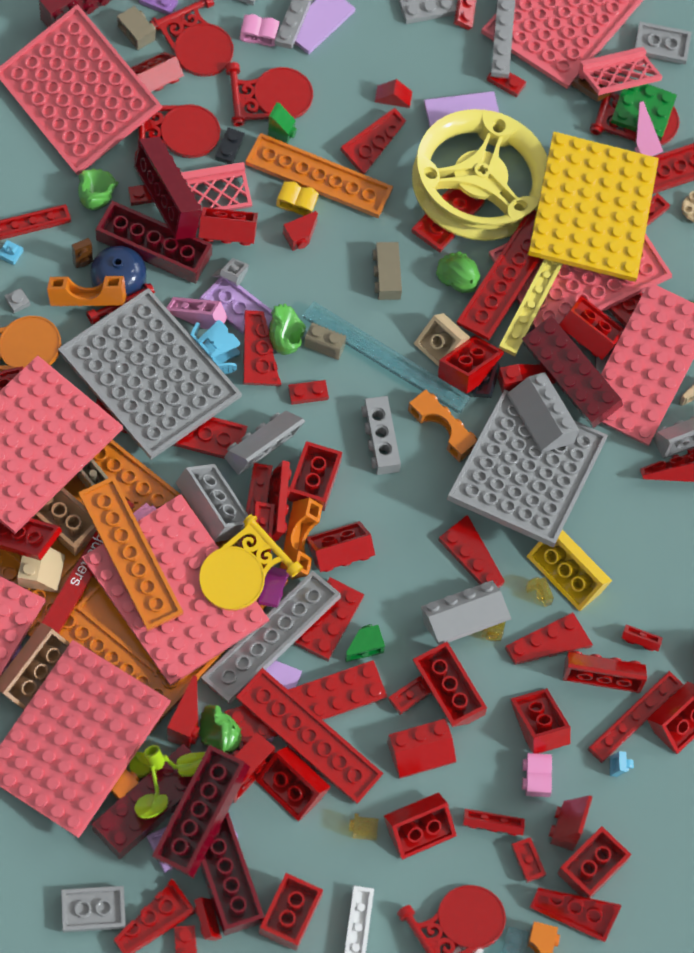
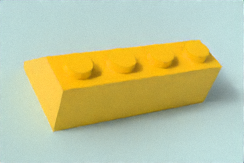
M563 530L554 548L539 541L526 556L578 611H581L598 597L612 582Z

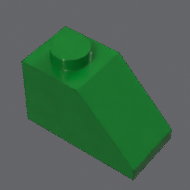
M278 102L269 115L268 136L288 144L290 138H294L296 135V120Z
M369 624L359 629L346 652V663L384 653L385 644L379 625L373 626Z

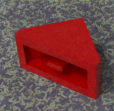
M394 79L377 86L375 103L410 108L413 91L399 80Z

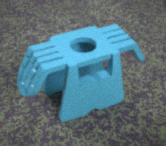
M221 320L216 321L198 339L196 336L200 323L196 322L190 334L192 338L224 374L236 371L237 365L235 363L224 362L240 355V351L236 348L240 346L239 340L233 334L228 333V328Z

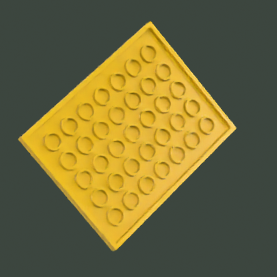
M553 131L528 255L636 282L659 158Z

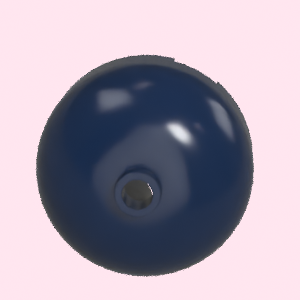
M108 247L95 257L91 265L92 287L102 284L105 276H124L127 297L143 289V284L146 283L145 263L142 257L129 247Z

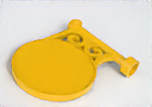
M252 514L244 519L245 528L220 549L211 553L202 564L199 575L202 593L211 604L220 609L235 611L247 608L253 604L262 593L267 572L279 562H283L288 568L286 572L291 578L296 576L303 568L298 561L294 563L256 522L257 516ZM245 535H252L256 539L254 547H249L246 544L247 542L254 544V540L251 537L244 538L242 541L243 548L232 546ZM265 550H272L277 557L272 559L271 553L266 552L264 557H268V559L263 560L261 553Z

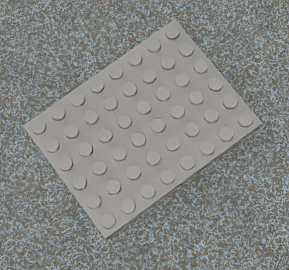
M149 288L58 348L59 354L151 460L242 397V393Z
M504 390L455 481L447 500L554 548L608 435L575 421L579 432L574 444L541 453L508 397L509 391Z

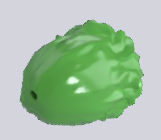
M95 168L83 170L79 174L78 194L80 202L89 210L97 211L102 209L113 198L112 194L119 182L108 171L96 170Z
M458 251L444 255L438 261L436 275L443 284L452 286V288L461 293L474 292L480 282V273L474 260L467 257V254H462Z
M278 304V306L273 307L274 310L271 312L270 341L272 347L278 353L288 355L295 353L301 346L306 326L291 306Z
M211 704L205 706L199 720L201 723L199 732L202 738L201 743L211 745L228 754L236 751L242 740L241 729L229 715L223 713L220 706Z

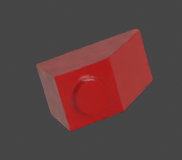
M317 211L283 225V235L293 251L303 249L310 243L317 224Z

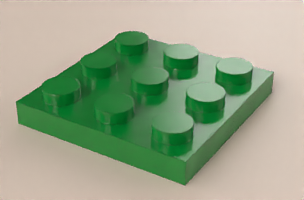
M649 84L623 89L610 123L637 132L639 103L643 101L657 137L661 141L677 94Z

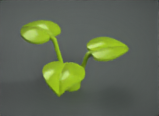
M157 745L147 747L144 752H137L130 761V770L138 777H145L152 772L155 794L144 795L136 802L135 812L139 818L155 817L162 813L168 805V797L166 795H159L155 770L161 769L166 761L174 769H178L180 776H193L205 752L185 754L177 759V764H174L166 754L162 755Z

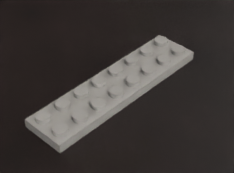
M312 571L280 601L278 608L274 607L267 614L269 622L237 642L201 677L202 681L230 705L261 668L266 670L341 598V594Z

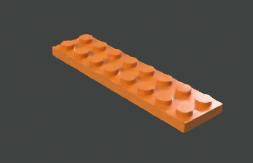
M262 133L259 134L245 161V165L287 182L293 181L300 187L313 188L321 196L378 219L393 190V186Z
M110 477L78 492L147 632L183 615L184 612L115 477Z

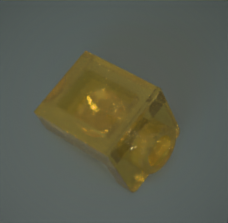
M536 577L529 580L526 585V592L529 593L537 590V598L540 602H543L544 607L552 605L554 597L546 577L541 579Z
M505 622L484 629L482 637H486L489 641H501Z
M355 813L354 819H350L349 831L353 832L352 838L377 840L378 818L359 817V814Z

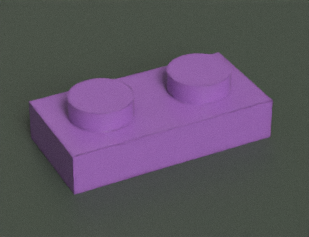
M139 0V4L168 15L173 13L178 0Z

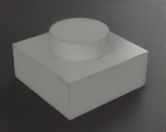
M22 288L5 295V300L13 313L30 306V301Z

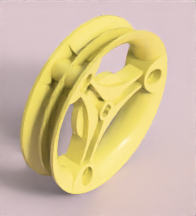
M481 109L454 112L434 123L423 136L412 169L413 190L424 212L436 224L450 233L472 240L490 241L503 239L514 234L525 216L534 209L537 211L547 154L537 137L527 127L509 116ZM465 133H478L479 137L484 141L479 150L463 154L454 166L437 168L431 161L435 149L453 136ZM487 144L496 146L494 153L485 151ZM511 145L526 161L532 177V187L529 196L518 198L507 185L508 171L503 161L499 158L500 147ZM437 189H459L470 197L487 199L500 208L505 215L479 217L464 213L446 202Z

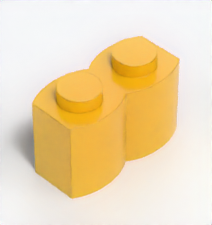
M284 181L277 197L276 206L305 216L313 212L318 200V192L310 187H300L293 181Z

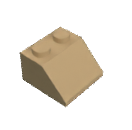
M442 313L432 317L413 344L439 367V360L469 340L470 337Z
M52 548L47 551L41 561L22 555L17 577L18 585L25 588L58 593L65 555Z

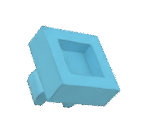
M6 240L0 249V259L15 265L23 253V247Z
M619 751L609 757L610 776L618 777L628 772V768H634L633 760L626 759V752Z

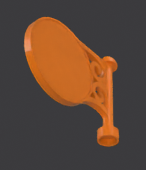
M24 316L0 328V360L2 358L6 364L0 365V372L21 366L25 368L37 356L51 366L59 356L58 348L62 344L59 331L46 318Z

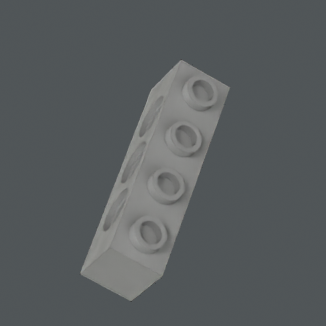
M388 396L366 398L364 406H361L362 416L366 417L367 421L365 423V432L370 436L368 448L369 451L373 452V457H371L372 468H376L377 475L400 472L401 462ZM373 417H380L381 420H375ZM376 434H383L384 437H378ZM380 451H386L388 454L383 455Z

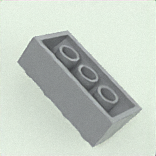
M545 372L527 377L508 392L510 401L541 453L575 443L579 428Z
M284 411L281 414L277 412L270 418L269 423L265 424L263 422L255 429L256 432L253 434L249 432L242 437V442L239 444L235 442L230 445L224 458L239 475L293 437L305 420L288 411Z
M694 416L687 421L680 420L671 427H662L657 430L654 442L663 459L694 447Z
M209 464L185 468L175 483L214 542L229 540L245 528L243 521L249 515L216 465Z
M493 580L421 606L424 625L438 645L446 641L449 643L511 620L502 593Z

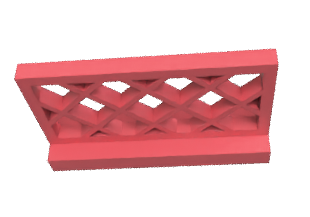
M644 47L580 61L578 74L581 80L586 79L598 95L662 80V75L646 57ZM638 70L641 71L642 74L633 71ZM618 73L627 75V77L618 76ZM630 76H631V77L638 78V79H637V80H633V79H629V78H630ZM602 77L609 78L611 81L604 80ZM614 80L620 81V82H623V83L618 84V83H615ZM598 84L605 85L607 87L600 88Z
M244 162L181 172L183 178L187 180L191 192L201 197L198 204H201L203 199L212 204L210 208L216 206L218 209L236 210L252 207ZM242 177L243 184L240 188L231 183L234 178ZM216 181H222L226 184L222 191L213 186ZM198 184L208 186L204 194L196 190ZM228 186L237 191L233 198L224 193ZM211 189L219 194L215 201L206 196ZM239 193L246 196V203H239L235 200ZM221 196L230 201L227 206H221L217 203Z

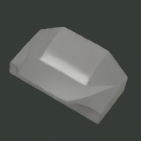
M232 258L223 268L218 269L212 277L227 279L231 284L238 286L243 281L249 264Z

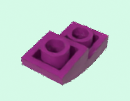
M275 567L270 568L265 577L264 587L258 604L278 608L283 596V588L289 576L286 572L287 570Z

